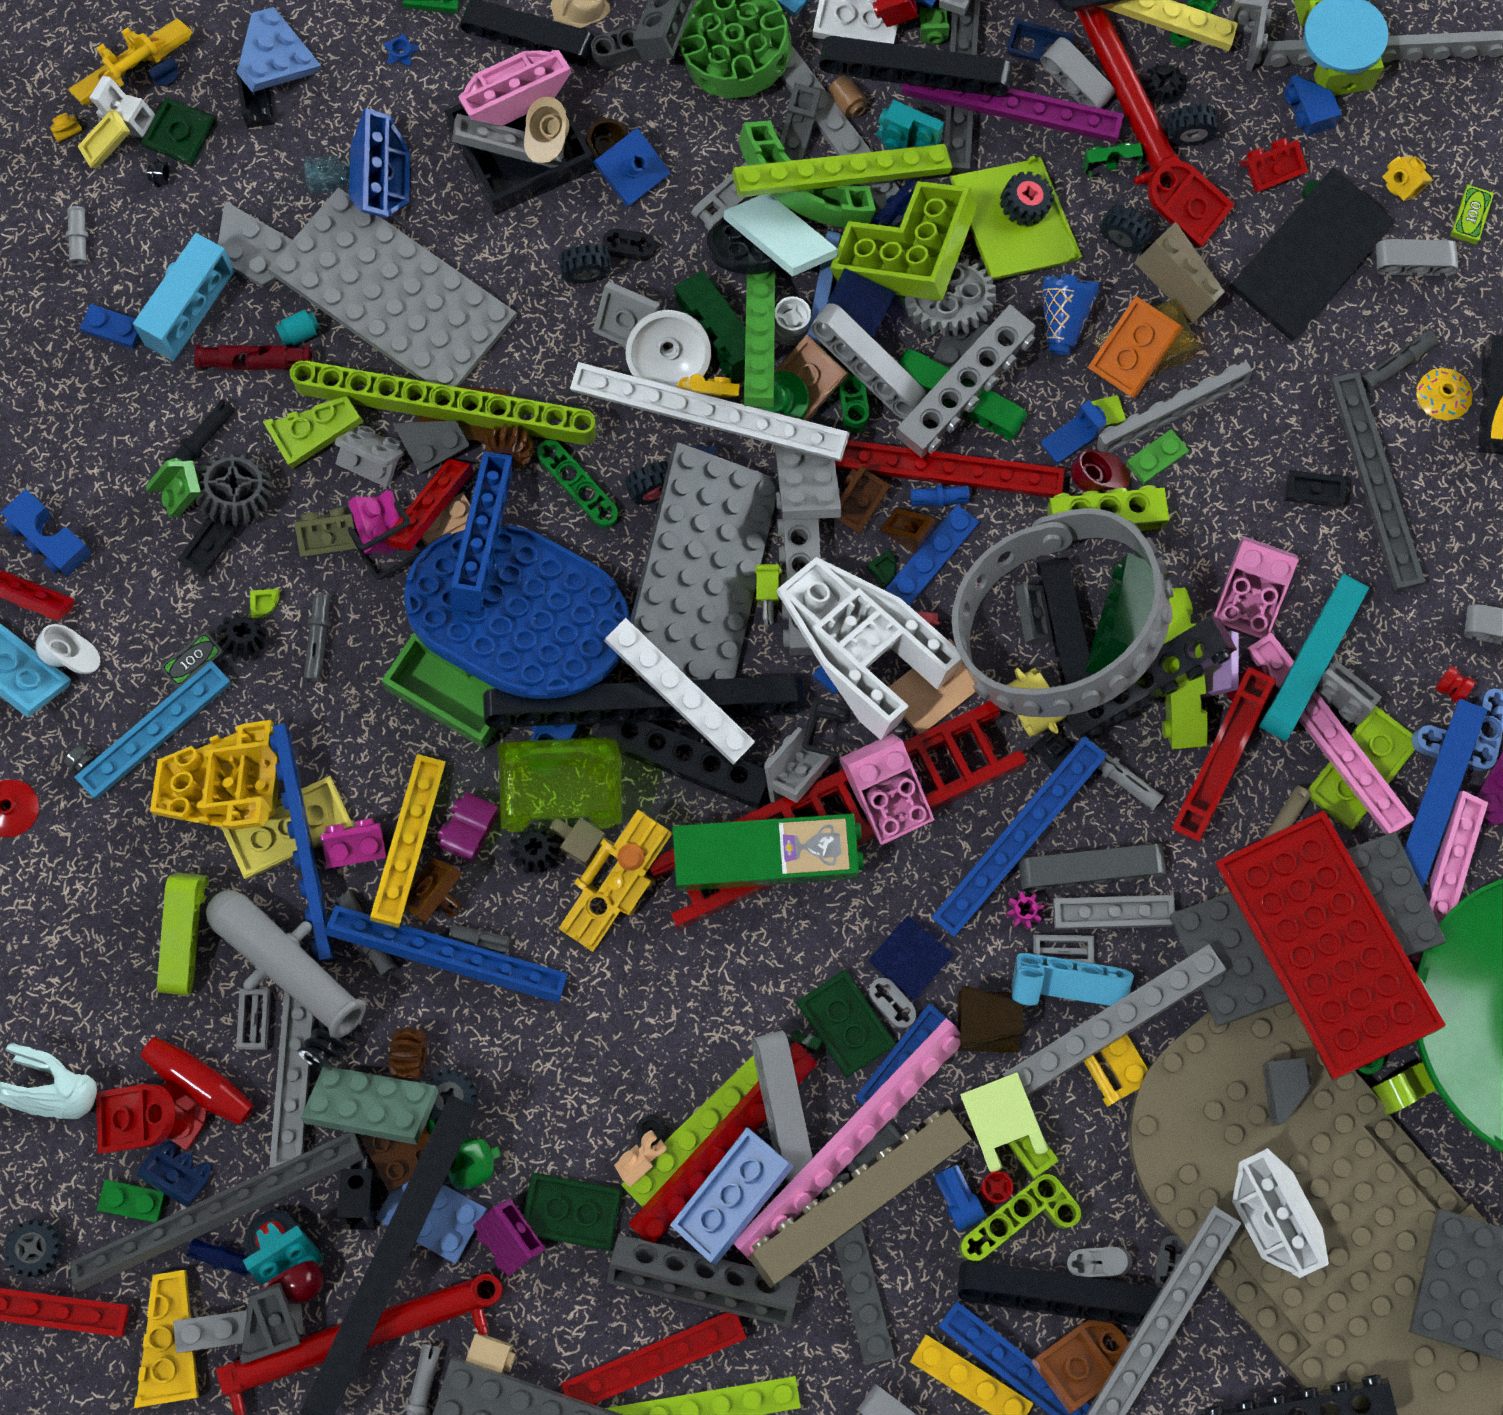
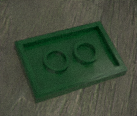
M846 969L795 1002L818 1038H821L822 1044L846 1079L896 1046L895 1041Z
M532 1172L523 1213L524 1219L527 1220V1224L531 1226V1229L534 1230V1234L538 1238L611 1251L623 1189Z

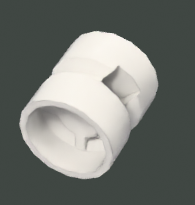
M787 297L776 305L774 336L784 345H797L808 334L811 310L803 299Z

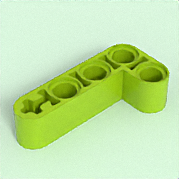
M176 872L170 875L166 881L157 978L158 993L190 996L192 992L200 904L205 902L207 898L204 895L205 886L209 885L207 875Z
M1423 1062L1371 1088L1385 1106L1383 1111L1386 1116L1413 1104L1436 1090L1425 1070Z
M1050 1174L1041 1175L969 1232L960 1241L959 1252L966 1261H980L1041 1211L1046 1214L1056 1227L1068 1229L1079 1222L1081 1209L1055 1176ZM1041 1181L1049 1182L1052 1185L1053 1194L1050 1198L1042 1197L1039 1194L1038 1185ZM1022 1200L1028 1204L1029 1214L1027 1217H1020L1015 1213L1014 1204L1016 1201ZM1060 1206H1067L1071 1209L1073 1217L1069 1223L1062 1222L1059 1219L1058 1209ZM998 1219L1004 1223L1006 1231L1002 1237H997L990 1231V1224L993 1220ZM982 1229L985 1237L993 1245L990 1247L987 1241L978 1248L979 1256L975 1252L969 1254L967 1252V1249L970 1247L968 1240L970 1239L974 1243L982 1238L983 1235L979 1233V1230Z

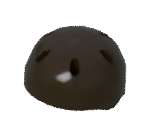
M602 118L591 125L586 136V144L593 155L594 161L628 135L627 128L623 123L611 118Z

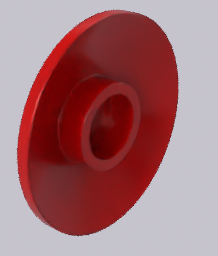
M9 779L0 781V837H15L30 829L36 821L39 813V800L35 791L28 784L19 780ZM5 802H11L10 809L3 811L2 805Z

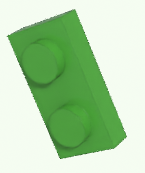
M1171 429L1128 459L1126 465L1139 481L1145 485L1187 455L1189 449Z

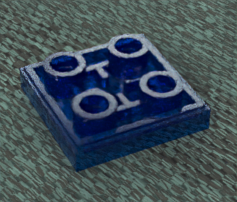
M844 268L827 304H835L841 307L874 339L896 292Z
M907 915L871 956L868 962L914 1001L950 960L953 954Z

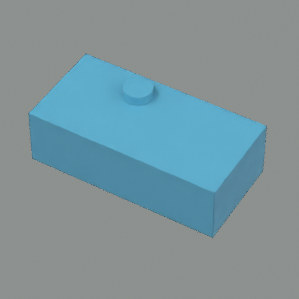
M195 233L176 262H172L168 266L164 279L133 322L137 333L146 347L171 361L175 360L235 272L225 248Z

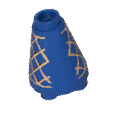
M1062 274L1060 279L1044 276L1042 295L1047 345H1049L1048 351L1050 353L1071 355V350L1075 348L1097 298L1099 283L1093 281L1077 282L1078 277L1069 274Z

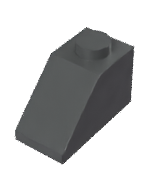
M1305 1058L1269 1061L1262 1065L1271 1127L1285 1123L1310 1089L1309 1084H1312L1313 1076L1310 1065H1306Z

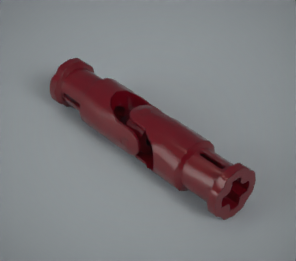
M196 344L194 351V361L197 370H202L203 367H220V370L263 369L287 371L288 368H291L298 361L312 362V348L310 345H305L304 348H288L287 345H220L219 347H202L201 344ZM247 353L245 363L239 360L237 355Z

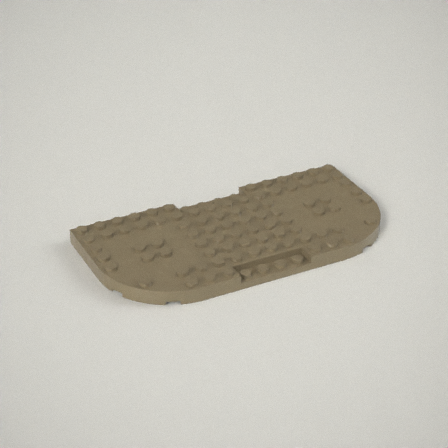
M1290 1002L1280 1004L1218 1028L1215 1027L1210 1013L1207 1012L1167 1046L1153 1061L1134 1096L1130 1111L1128 1140L1131 1163L1133 1164L1139 1187L1158 1218L1186 1247L1212 1205L1241 1222L1240 1227L1209 1278L1302 1389L1317 1387L1318 1391L1331 1389L1330 1384L1347 1380L1351 1385L1361 1383L1362 1377L1380 1374L1381 1378L1388 1377L1398 1415H1503V1361L1408 1332L1436 1210L1442 1209L1485 1223L1487 1221L1472 1204L1467 1205L1390 1115L1386 1116L1383 1111L1385 1109L1383 1102L1356 1071L1335 1081L1331 1079ZM1305 1058L1306 1065H1310L1313 1082L1309 1084L1310 1089L1285 1123L1271 1127L1262 1065L1269 1061ZM1267 1148L1293 1171L1323 1228L1329 1264L1301 1278L1261 1258L1232 1202L1239 1171V1162ZM1357 1395L1353 1398L1351 1404L1354 1408L1363 1410L1368 1407L1370 1399L1365 1395ZM1326 1401L1321 1404L1320 1410L1324 1415H1334L1338 1410V1406L1332 1401Z

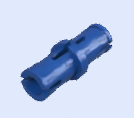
M936 485V488L910 489L911 507L937 505V508H941L948 504H969L968 485L958 487Z

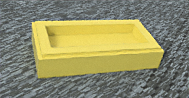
M110 110L78 145L90 168H98L130 134V130L119 112Z

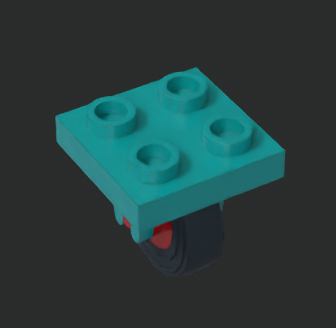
M279 1210L265 1212L254 1219L246 1231L244 1243L249 1257L244 1259L243 1262L247 1270L262 1286L297 1264L306 1261H314L318 1264L324 1260L319 1249L299 1228L297 1222L285 1212Z

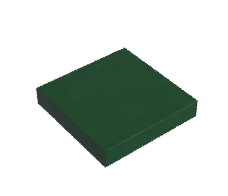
M165 97L142 139L141 145L192 167L216 123V118Z

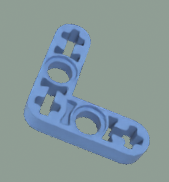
M1495 688L1482 693L1477 701L1478 706L1488 709L1486 714L1491 712L1490 716H1485L1484 722L1492 726L1493 736L1491 738L1486 737L1480 730L1472 754L1483 752L1482 756L1487 758V761L1480 763L1481 758L1471 755L1467 769L1481 772L1493 767L1497 761L1503 733V691ZM1494 697V702L1498 704L1493 709L1492 703L1488 702V699ZM1430 725L1424 726L1413 733L1412 745L1419 753L1437 758L1447 730ZM1428 734L1429 740L1434 742L1442 741L1440 744L1431 743L1426 745V740L1422 739V736Z

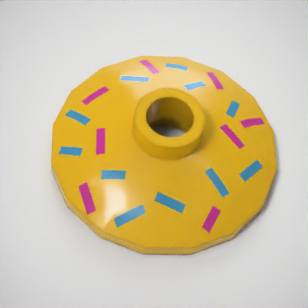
M1439 368L1423 375L1417 385L1416 396L1419 405L1426 414L1435 419L1449 421L1458 419L1468 411L1472 404L1473 393L1470 383L1462 374L1452 369ZM1443 388H1449L1451 390V394H1446L1443 391Z

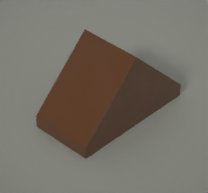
M896 508L880 531L915 554L933 533L935 519L931 516Z

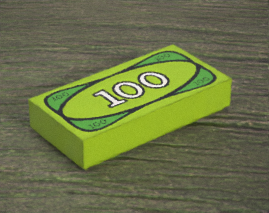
M1467 184L1450 236L1477 245L1494 193Z

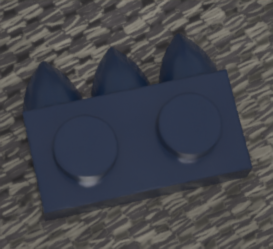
M164 1142L137 1170V1177L185 1207H189L206 1187L211 1172L210 1163H201L190 1169L193 1163V1152L181 1153L173 1159L176 1150L175 1142Z

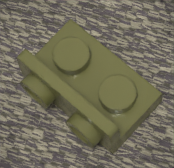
M346 507L330 509V514L318 516L317 511L300 514L301 518L294 522L300 557L357 549L348 532L349 527H353L356 532L352 512H347Z

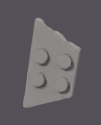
M226 202L223 208L218 245L225 248L235 272L262 288L275 283L277 278L269 274L268 267L289 245L292 239Z

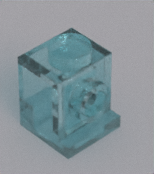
M338 155L319 158L303 157L305 180L310 194L336 191L338 187L343 190L342 180H347L345 163H340Z

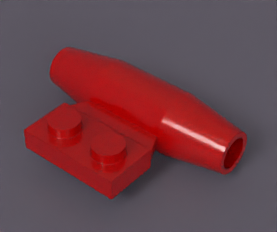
M153 1037L143 1048L140 1057L166 1082L162 1087L170 1093L174 1102L175 1121L168 1138L183 1149L189 1150L205 1127L207 1111L239 1126L252 1113L254 1104L227 1078L188 1051L157 1037ZM160 1106L157 1109L156 1113L158 1121L161 1119L162 1110Z

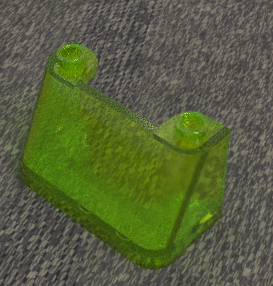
M610 738L509 741L497 745L501 829H506L509 832H521L530 825V820L588 817L599 828H611L615 824H622L621 753L616 740Z

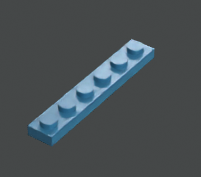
M210 661L74 778L95 801L98 800L230 687L232 683Z

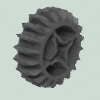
M231 451L227 458L219 454L217 457L218 461L209 458L207 466L201 465L199 469L200 474H196L201 493L196 497V503L198 506H201V511L204 515L210 514L212 522L221 518L223 526L227 521H232L236 527L240 520L248 524L250 521L249 517L258 520L260 512L266 513L268 509L267 504H270L272 501L273 484L269 472H265L263 463L257 464L255 457L246 460L244 453L240 457H235ZM232 484L235 486V494H232Z

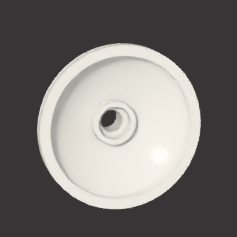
M662 310L645 316L633 327L627 339L626 361L634 377L677 387V382L681 378L690 377L694 374L704 376L710 364L711 345L705 329L696 319L680 311ZM670 342L673 344V347L665 349L663 344Z

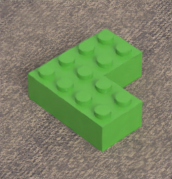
M413 633L382 679L386 691L485 749L498 728L489 727L485 724L482 695L487 690L494 689V687L436 655Z

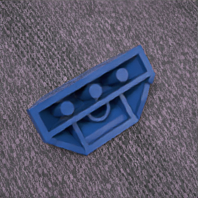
M365 108L350 146L349 195L351 201L360 212L386 219L409 203L410 151L402 135L394 126L395 122L391 115Z

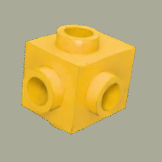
M1416 156L1396 157L1388 164V171L1382 176L1387 182V189L1393 195L1399 196L1403 201L1413 200L1433 181L1425 171V164Z

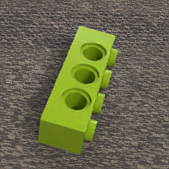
M1154 485L1143 486L1139 490L1128 491L1126 488H1117L1111 490L1110 493L1100 494L1098 491H1087L1079 496L1062 493L1050 498L1047 506L1048 515L1081 508L1101 510L1102 507H1109L1115 514L1133 522L1140 531L1165 529L1169 522L1165 487L1156 488ZM1136 504L1141 507L1143 512H1133L1129 505Z

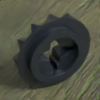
M1169 62L1165 65L1156 63L1151 69L1148 68L1142 85L1148 98L1159 104H1171L1178 101L1184 95L1187 87L1186 75L1180 72L1179 66L1175 68L1170 66ZM1171 77L1169 85L1166 84L1159 89L1161 79L1165 80Z

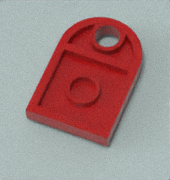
M1171 161L1160 166L1153 172L1148 182V197L1153 208L1171 225L1177 222L1188 240L1197 248L1203 247L1235 205L1192 165L1183 161ZM1162 173L1167 174L1171 178V186L1169 188L1163 187L1160 183Z
M140 1084L97 1092L98 1154L154 1147L164 1142L171 1133L175 1121V1106L170 1093L162 1086L155 1084ZM160 1106L162 1110L161 1119L158 1121L156 1113L157 1109Z

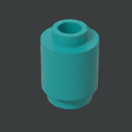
M305 309L280 320L281 323L275 326L283 344L287 346L290 344L295 346L316 336L315 329L320 328L313 312L307 314Z

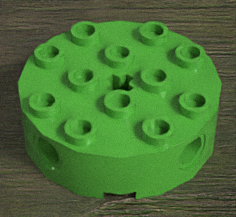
M698 0L691 9L680 38L681 53L685 67L694 83L709 94L726 99L752 96L769 88L785 72L792 55L788 22L777 0Z

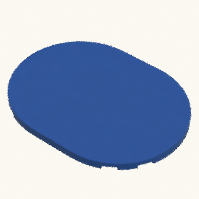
M513 525L500 527L481 613L451 609V584L464 530L454 534L447 533L436 539L413 562L406 577L404 603L407 619L416 636L436 655L500 691L534 699L569 696L584 691L603 680L621 660V657L604 642L605 638L625 618L630 621L627 601L617 588L616 582L595 564L534 531Z

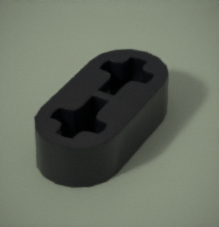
M611 229L603 236V246L607 247L610 256L647 261L655 254V241L649 234L623 229ZM614 238H619L620 243L617 244L616 248H613L611 242L614 241ZM642 242L647 243L648 248H645L644 252H639V247L637 246H641Z

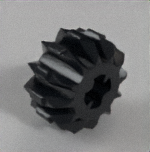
M236 611L234 619L225 616L223 624L217 627L218 637L216 638V643L218 647H222L221 652L223 656L232 654L233 661H236L238 657H242L247 662L249 655L257 658L260 655V649L265 648L267 631L265 627H261L260 618L251 620L249 612L245 617H241Z
M529 824V833L526 834L520 828L518 829V834L521 839L511 838L510 842L515 848L510 849L509 854L512 857H517L513 862L515 867L523 865V873L528 874L533 866L535 874L540 875L541 865H544L548 871L552 869L548 859L558 861L559 857L553 851L559 850L560 844L552 842L556 835L554 832L546 834V826L541 825L538 832H535L534 825ZM534 843L540 848L537 850V855H532L530 851Z

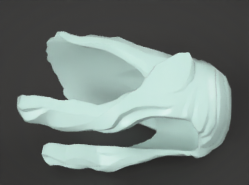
M15 1043L7 1045L5 1050L16 1055L12 1062L52 1074L54 1076V1084L26 1088L0 1082V1103L30 1115L56 1117L57 1119H79L92 1109L97 1095V1085L90 1076L75 1074L67 1070L58 1059L44 1051Z

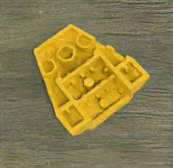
M272 720L241 724L235 727L236 733L222 739L219 735H215L209 738L211 743L195 749L193 746H189L158 759L150 812L153 815L231 830L263 826L269 817L276 815L280 784L275 764L280 763L278 752H273L270 743V735L274 734V723Z

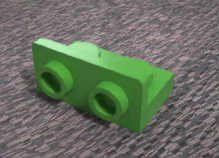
M178 458L165 461L146 485L147 492H162V503L167 509L169 518L181 516L201 493L193 461H181Z

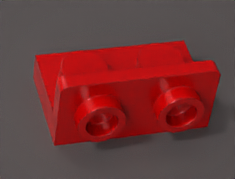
M1286 137L1270 143L1272 148L1265 151L1262 150V147L1246 153L1247 158L1239 161L1240 166L1247 167L1255 192H1260L1308 172L1298 140L1287 141Z

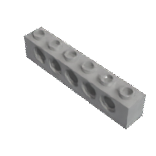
M1009 304L897 427L896 437L921 458L927 452L932 454L941 444L942 440L940 438L946 431L951 433L961 421L959 417L966 410L968 413L972 411L980 400L977 397L984 390L988 392L998 381L996 376L1002 370L1008 371L1017 360L1015 355L1021 349L1026 351L1035 340L1034 332L1036 325ZM1001 338H1007L1011 340L1013 344L1010 346H1003L998 342V340ZM988 358L993 361L994 365L985 367L979 361ZM963 379H971L975 382V385L973 387H965L961 384V381ZM946 399H951L957 405L953 408H947L942 402ZM934 420L938 426L929 429L923 425V422Z
M776 492L777 509H781L780 492ZM777 519L778 537L784 536V546L779 547V564H785V574L780 575V587L797 573L792 568L794 565L804 564L806 566L815 557L821 559L819 519ZM800 536L806 540V543L795 545L791 540L794 537ZM782 602V619H788V630H783V646L789 647L790 656L815 655Z

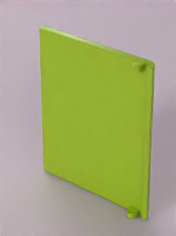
M1031 156L1027 161L951 176L952 185L970 187L977 209L970 225V230L988 275L992 276L993 280L1065 265L1082 258L1041 157ZM1030 171L1033 172V176L1039 174L1042 181L1046 179L1049 182L1047 187L1052 186L1053 191L1051 194H1054V200L1049 212L1042 221L1036 225L1032 223L1031 226H1026L1023 223L1020 226L1017 225V220L1014 219L1013 222L1009 220V214L1004 215L1003 210L1005 207L1000 206L1002 200L1000 197L1013 175L1017 176L1019 172H1024L1026 175Z

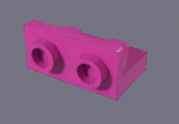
M386 490L378 497L355 496L348 501L360 540L363 544L390 530L400 518L394 506L395 498L391 490ZM385 540L364 550V553L391 554L398 550V548L388 546Z
M373 818L355 821L356 827L344 829L343 824L326 826V832L321 833L320 838L322 840L327 869L387 858L380 822L374 823Z

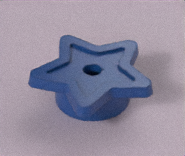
M401 34L400 37L394 38L391 42L384 43V47L390 53L387 60L388 64L400 61L410 66L411 55L419 50L418 45L410 44L405 34ZM403 49V52L399 53L398 50Z

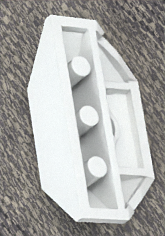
M1268 1148L1239 1162V1171L1232 1202L1261 1258L1279 1268L1292 1272L1293 1275L1299 1278L1327 1266L1329 1262L1323 1228L1293 1171Z

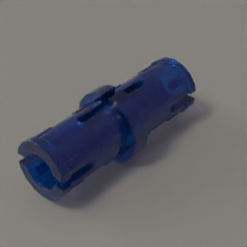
M908 179L895 195H891L886 200L887 204L872 218L873 224L877 225L882 219H885L881 225L889 226L898 215H903L906 212V206L909 204L915 189L914 187L909 192L915 183L913 180Z
M197 1238L192 1239L187 1253L188 1258L210 1264L213 1269L219 1270L222 1268L244 1277L249 1272L243 1262L249 1256L228 1250V1246L222 1244L219 1247Z

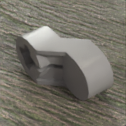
M1120 1247L1079 1249L1070 1254L1067 1266L1070 1273L1076 1276L1090 1278L1121 1276L1130 1271L1132 1257L1127 1250Z

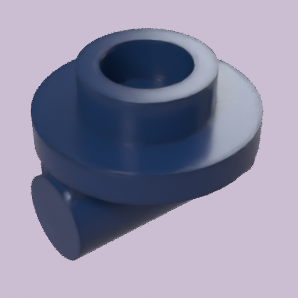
M172 57L155 63L148 70L152 80L159 86L172 85L179 76L177 64Z

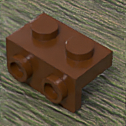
M863 465L858 470L853 468L844 483L848 486L843 494L839 493L841 518H834L859 535L891 486L866 470L867 468Z

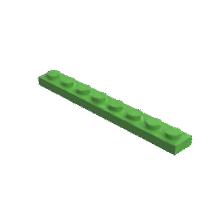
M775 270L762 274H747L744 406L773 407Z

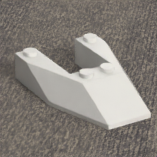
M815 557L777 589V594L844 700L857 719L880 740L885 738L900 724L909 705L867 669L874 661L891 648L936 689L940 688L956 673L962 662L957 648L901 598L818 557Z

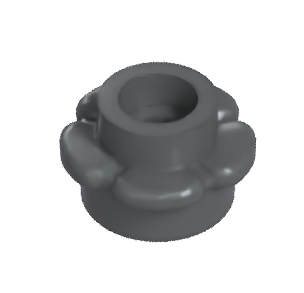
M81 745L75 747L64 760V763L69 767L68 771L73 772L77 770L81 772L92 761L89 757L91 754L90 750H85Z

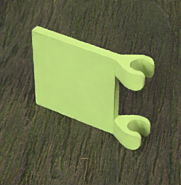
M1018 1072L960 1094L990 1172L1002 1169V1164L995 1148L1029 1135L1036 1154H1043L1048 1151V1146Z

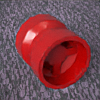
M1451 665L1443 674L1434 690L1440 694L1446 693L1451 697V701L1457 704L1459 699H1466L1476 681L1470 677H1463L1459 674V670Z
M991 1172L980 1183L981 1196L990 1204L1003 1203L1010 1198L1013 1192L1012 1180L1004 1172Z

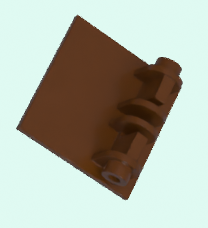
M425 1125L417 1145L367 1135L360 1137L388 1192L409 1182L430 1138V1134Z

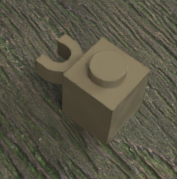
M557 817L550 825L551 832L565 839L560 847L562 853L586 868L602 846L600 842L603 838H606L605 833L602 831L604 827L590 818L588 821L579 818L573 828Z

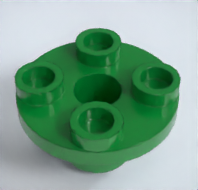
M774 371L773 407L754 408L803 420L809 406V392L802 377L789 371Z

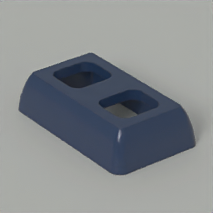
M1017 19L1014 21L1006 49L1011 56L1041 64L1040 58L1043 56L1047 44L1053 45L1060 37L1073 43L1074 36L1070 33ZM1020 37H1027L1035 41L1031 53L1017 50Z

